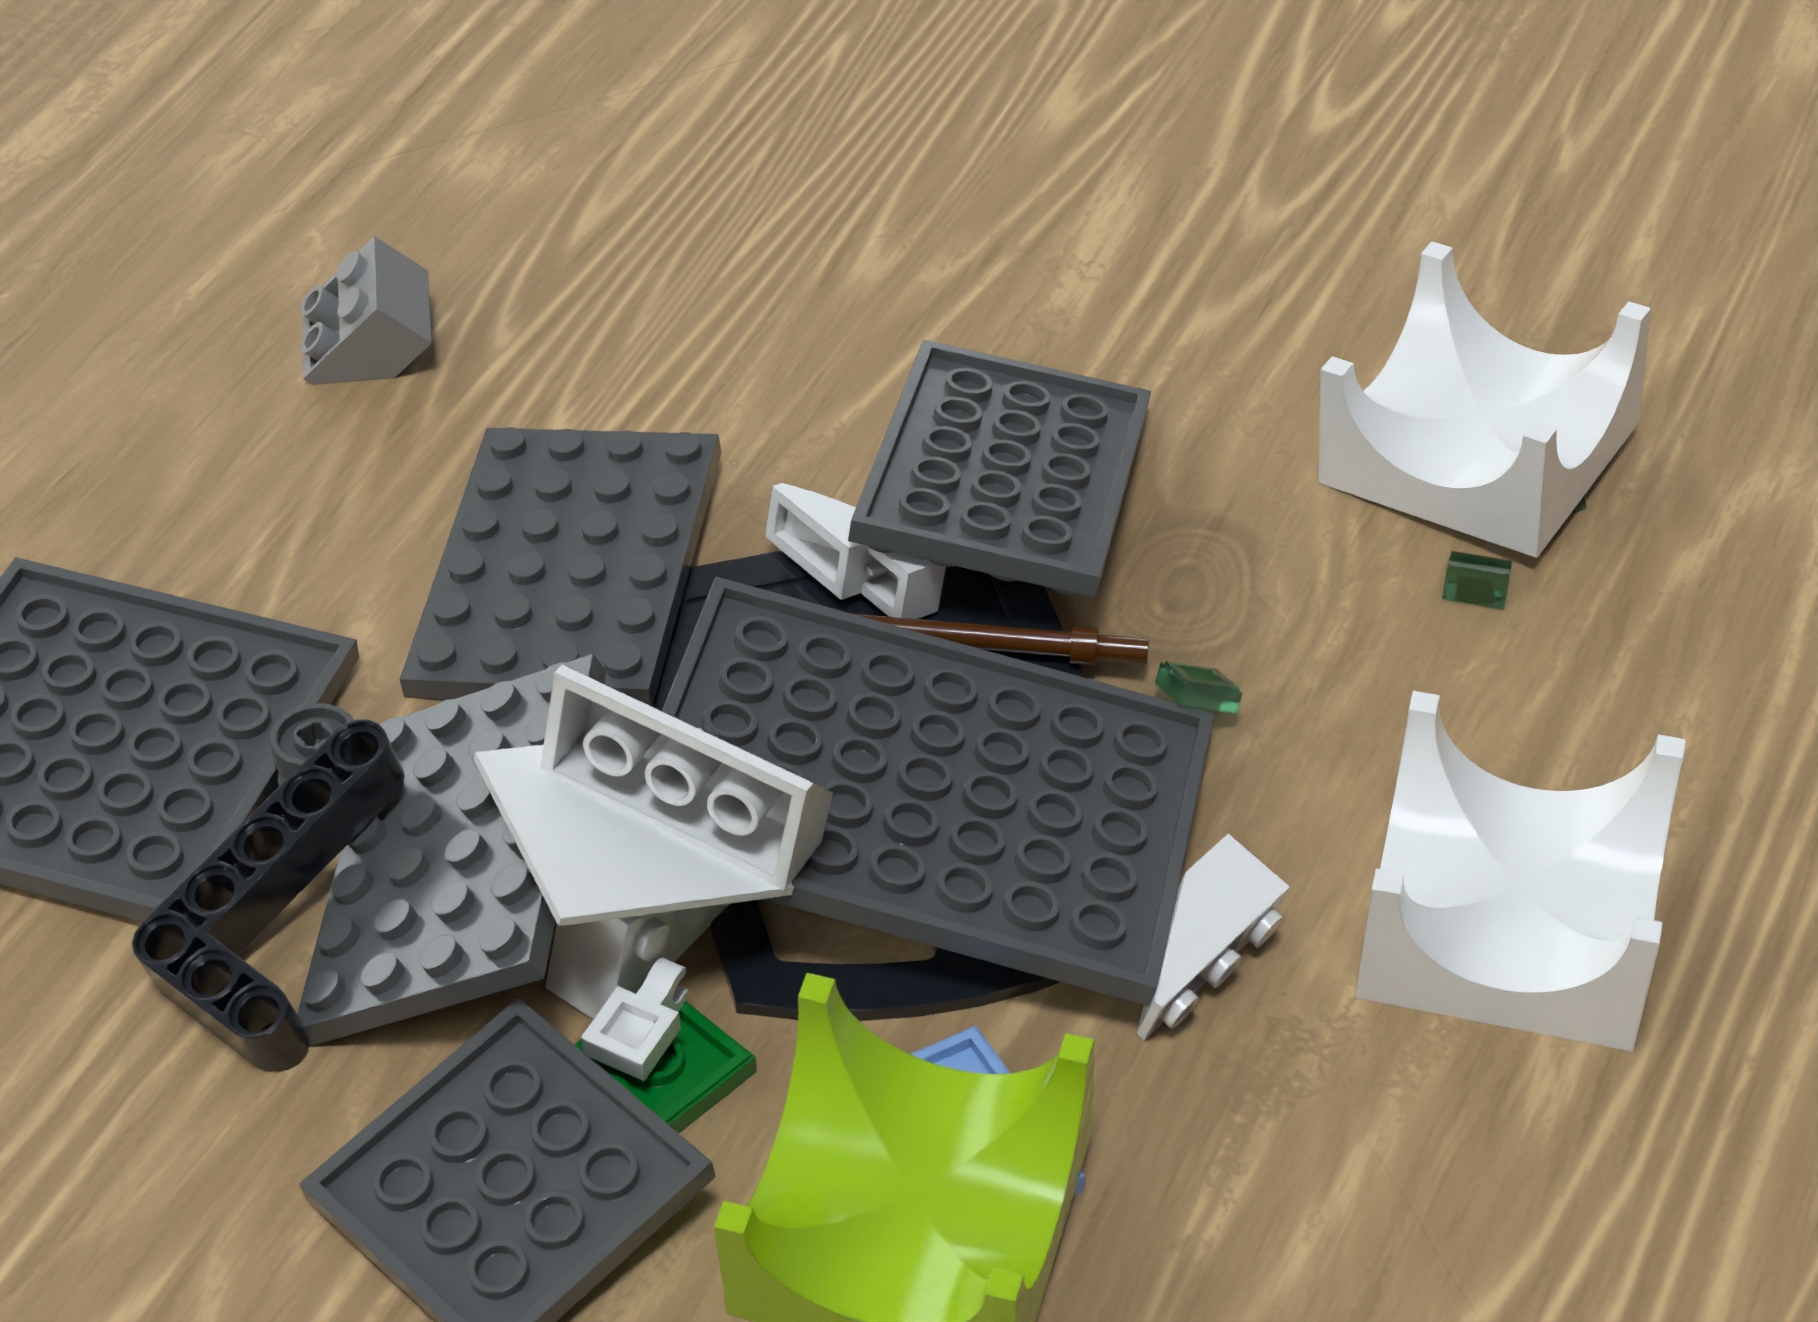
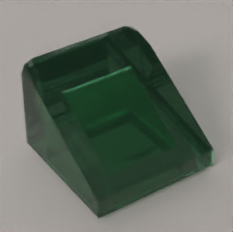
M1451 551L1442 599L1504 609L1512 561Z

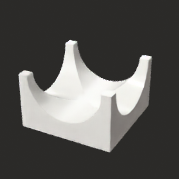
M1431 241L1421 253L1416 290L1405 326L1390 358L1376 379L1365 390H1362L1355 376L1354 363L1333 356L1320 369L1318 483L1537 558L1640 422L1651 308L1628 301L1618 314L1617 323L1611 338L1601 346L1590 351L1571 355H1556L1535 351L1505 337L1480 316L1467 299L1458 281L1453 261V248Z
M1413 691L1380 869L1376 868L1371 890L1355 998L1633 1052L1660 945L1662 922L1654 921L1656 902L1686 739L1658 734L1651 752L1638 767L1627 775L1602 786L1575 791L1534 789L1503 780L1471 762L1454 745L1443 726L1439 709L1440 695Z

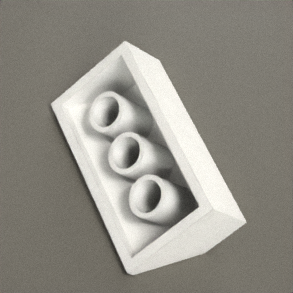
M561 665L554 673L540 764L541 769L782 891L786 890L822 842L832 800V792L564 665Z

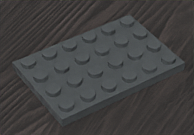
M923 340L852 516L848 541L867 545L870 549L877 552H897L928 559L933 564L942 567L958 566L988 573L1003 581L1019 580L1049 587L1064 595L1080 594L1096 598L1146 417L1151 391Z
M513 427L486 428L399 679L404 697L457 699L490 688L496 683L511 681L547 669L556 663H566L594 654L607 670L604 685L653 707L721 456L719 434L633 432L627 430L517 429Z
M594 654L566 663H556L547 669L511 681H502L490 688L457 699H447L435 706L402 717H393L379 724L385 730L403 766L405 779L403 787L398 794L340 852L297 1012L302 1021V1028L308 1038L307 1045L309 1047L544 979L556 920L473 759L475 752L544 745L555 671L561 665H564L604 684L607 670Z

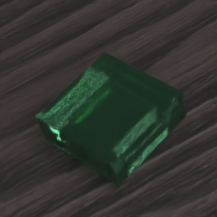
M1170 661L1160 662L1155 684L1179 706L1237 714L1243 694L1239 687L1218 669Z

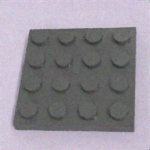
M518 997L300 1182L299 1185L305 1198L436 1322H556L707 1186L716 1175L711 1160Z

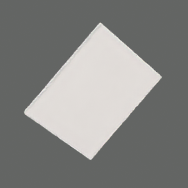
M543 745L475 752L473 760L558 926L792 895L794 886L792 883L789 884L785 891H782L541 769Z

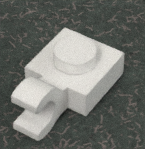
M661 957L652 966L636 994L617 986L581 1036L583 1053L588 1057L645 1081L681 1029L678 1011L685 1003L689 991L687 988L678 985V983L684 977L686 967Z

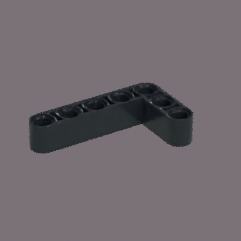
M357 719L347 722L338 728L140 924L134 933L132 941L133 952L162 995L255 1067L264 1071L277 1072L292 1066L305 1052L308 1038L302 1028V1021L283 991L238 955L372 821L403 787L405 779L403 766L385 730L378 723L369 719ZM274 1023L268 1029L261 1031L268 1024Z

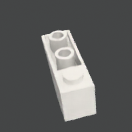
M1230 834L1221 839L1186 871L1178 887L1157 989L1150 1006L1143 1005L1136 1033L1143 1041L1163 1023L1171 1029L1175 1028L1197 1004L1199 997L1195 992L1206 982L1214 988L1223 983L1242 959L1238 952L1248 942L1259 948L1270 938L1284 919L1277 912V909L1290 886Z

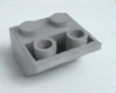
M375 236L358 252H350L342 260L337 272L322 287L316 286L311 289L301 305L303 379L312 385L395 378L432 343L428 270Z

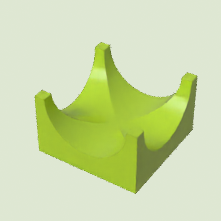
M807 973L798 995V1031L789 1089L770 1157L760 1182L748 1204L745 1206L723 1200L714 1225L727 1315L754 1322H1036L1092 1134L1095 1039L1065 1033L1059 1052L1050 1061L1022 1072L986 1074L952 1069L915 1057L884 1041L866 1028L849 1011L839 995L835 979Z

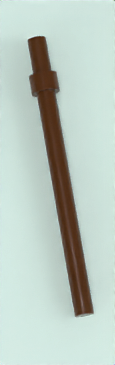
M855 614L982 650L1070 657V664L1096 666L1097 660L1147 664L1148 638L1100 635L1099 628L1073 626L1072 632Z

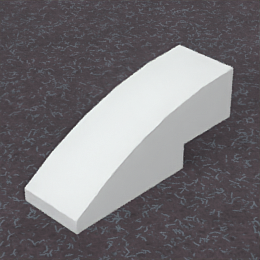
M785 483L772 486L765 537L839 599L842 600L861 593L889 617L918 619L938 612L946 567L935 565L928 559L897 552H877L870 549L867 545L849 542L850 523L856 507Z

